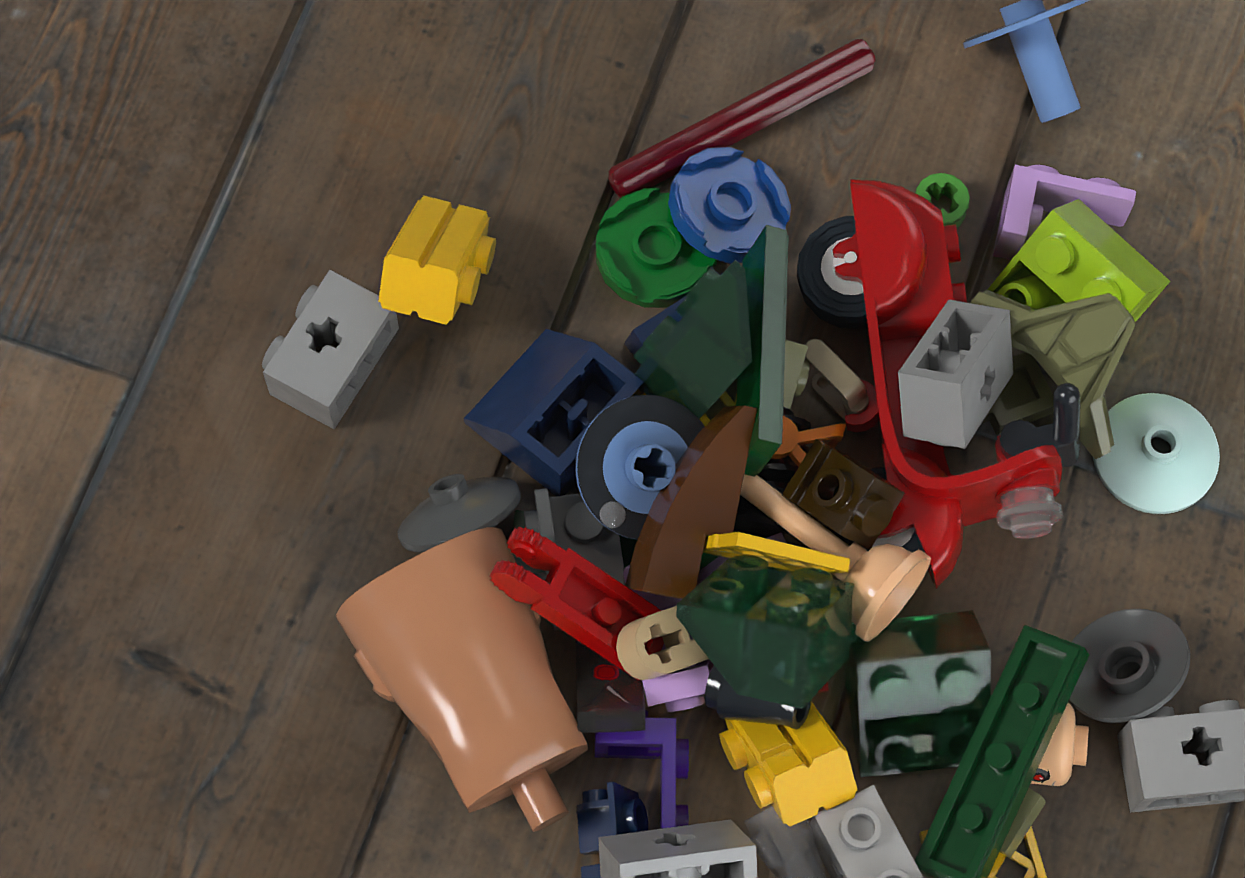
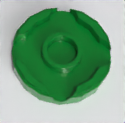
M644 188L621 197L605 212L596 235V264L605 284L623 300L644 308H668L709 282L717 263L716 259L705 256L686 242L672 220L668 205L670 193L660 192L659 188Z

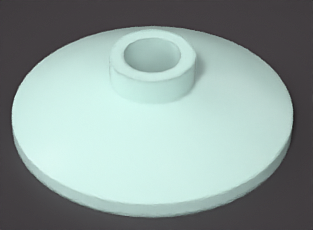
M1146 393L1126 398L1108 411L1114 446L1111 447V452L1097 459L1093 457V461L1103 485L1116 499L1135 510L1145 513L1169 514L1192 506L1206 494L1216 478L1220 454L1215 433L1208 421L1198 410L1185 401L1173 396ZM1154 437L1164 439L1171 445V452L1162 454L1155 451L1151 445V439Z

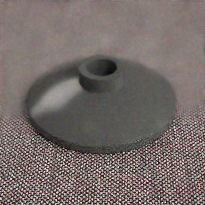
M452 474L443 477L429 487L428 493L430 497L420 503L401 523L398 529V538L405 549L413 552H425L468 532L486 527H495L518 506L521 499L520 489L514 480L506 477H482L465 480L462 474Z
M1148 609L1120 610L1095 620L1086 626L1072 641V643L1085 647L1089 653V658L1069 701L1085 716L1102 722H1127L1155 712L1174 697L1187 677L1190 667V648L1185 635L1172 619Z

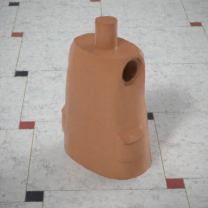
M486 527L439 544L375 578L345 600L336 613V619L355 647L356 653L354 657L373 684V691L390 702H396L425 737L443 762L468 812L480 810L514 795L532 831L535 832L552 825L569 813L549 775L586 752L588 745L554 680L539 628L541 615L530 609L532 604L513 600L490 581L491 577L489 576L497 561L509 560L515 563L516 560L511 550L507 548V540L502 529Z

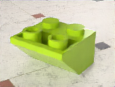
M1080 199L1052 209L987 290L1036 310L1110 293L1120 300L1133 316L1134 322H1136L1170 283V280Z

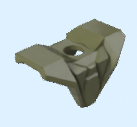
M986 289L983 293L979 291L970 303L1010 310L1012 347L1032 354L1058 386L1068 382L1078 387L1081 395L1080 442L1094 459H1097L1111 452L1114 440L1104 392L1136 326L1133 316L1120 300L1112 294L1106 293L1036 310Z

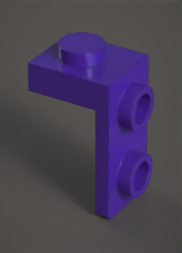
M634 707L614 708L609 711V717H596L595 758L660 759V829L688 825V804H676V779H688L689 739L676 738V718H649L647 710Z

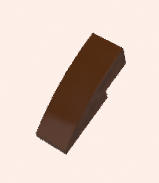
M724 406L699 432L675 464V475L670 484L659 491L650 508L635 545L625 583L626 587L688 601L694 600L706 536L733 533L757 408L749 406Z

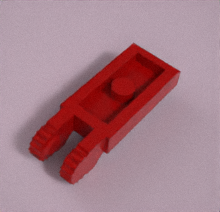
M520 526L518 529L514 528L507 541V548L530 567L549 571L546 579L543 580L531 571L525 570L523 566L518 565L516 562L501 560V562L497 561L489 576L491 577L490 581L513 600L532 604L530 609L626 672L618 659L616 649L620 631L630 622L662 610L571 548L564 550L547 537H542L540 533L535 532L533 529L521 528ZM662 636L644 642L648 655L662 650L664 645Z

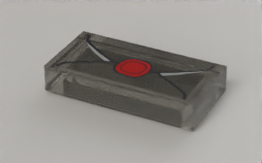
M575 639L578 732L645 730V697L642 680H636Z

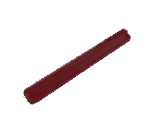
M855 39L611 167L608 171V179L612 189L621 198L644 188H651L678 174L689 157L707 148L729 147L871 72L876 61L873 51L865 40Z

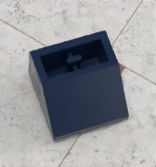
M545 329L464 417V423L543 487L548 488V491L556 497L564 496L577 482V451L582 436L589 424L602 410L611 404L627 397L643 395L644 381L596 343Z

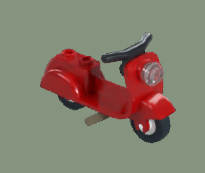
M850 179L854 216H843L825 222L809 235L798 256L796 277L804 302L820 319L839 328L861 329L868 326L875 386L868 381L861 380L821 340L813 339L805 344L808 346L805 359L819 372L812 378L811 383L814 392L846 423L848 431H867L880 420L884 441L882 448L885 467H875L870 470L905 494L893 512L890 523L880 533L872 548L877 545L891 544L903 547L912 553L918 549L931 557L928 573L934 587L937 589L953 571L961 553L964 526L997 517L999 527L1012 530L1013 537L1030 539L1051 533V525L1063 518L1062 506L1060 503L1055 502L1054 497L1060 492L1059 483L1062 480V467H1070L1079 459L1081 395L1078 387L1068 382L1060 384L1056 387L1053 395V423L1035 427L1028 421L1017 420L1010 422L1001 431V435L997 436L995 451L998 463L967 474L953 475L950 473L943 446L929 441L904 437L898 372L947 301L954 300L967 303L964 282L951 283L949 263L961 262L956 224L944 226L942 211L924 197L902 186L877 180ZM826 525L827 529H829L832 533H834L836 536H838L840 539L846 542L849 546L852 543H854L853 541L839 535L837 532H835Z

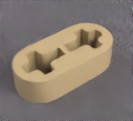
M713 597L697 598L625 625L617 638L616 649L618 659L626 672L640 680L654 679L727 651L734 641V620L728 608L720 600ZM703 622L706 626L707 634L691 640L686 627ZM662 636L666 649L648 655L644 642Z

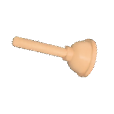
M744 474L740 494L742 497L810 549L850 559L848 572L832 573L844 583L841 588L842 606L847 616L856 625V635L867 642L877 637L913 596L930 567L931 557L919 549L912 553L903 547L891 544L877 545L869 551L856 542L849 546L796 504L783 497L779 491L758 475L753 477Z

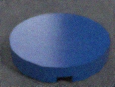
M731 147L707 148L689 157L671 183L668 205L672 220L686 242L705 256L730 264L742 263L744 257L766 225L786 230V224L790 219L791 204L786 187L774 170L760 159L754 163L750 159L742 157L744 151Z

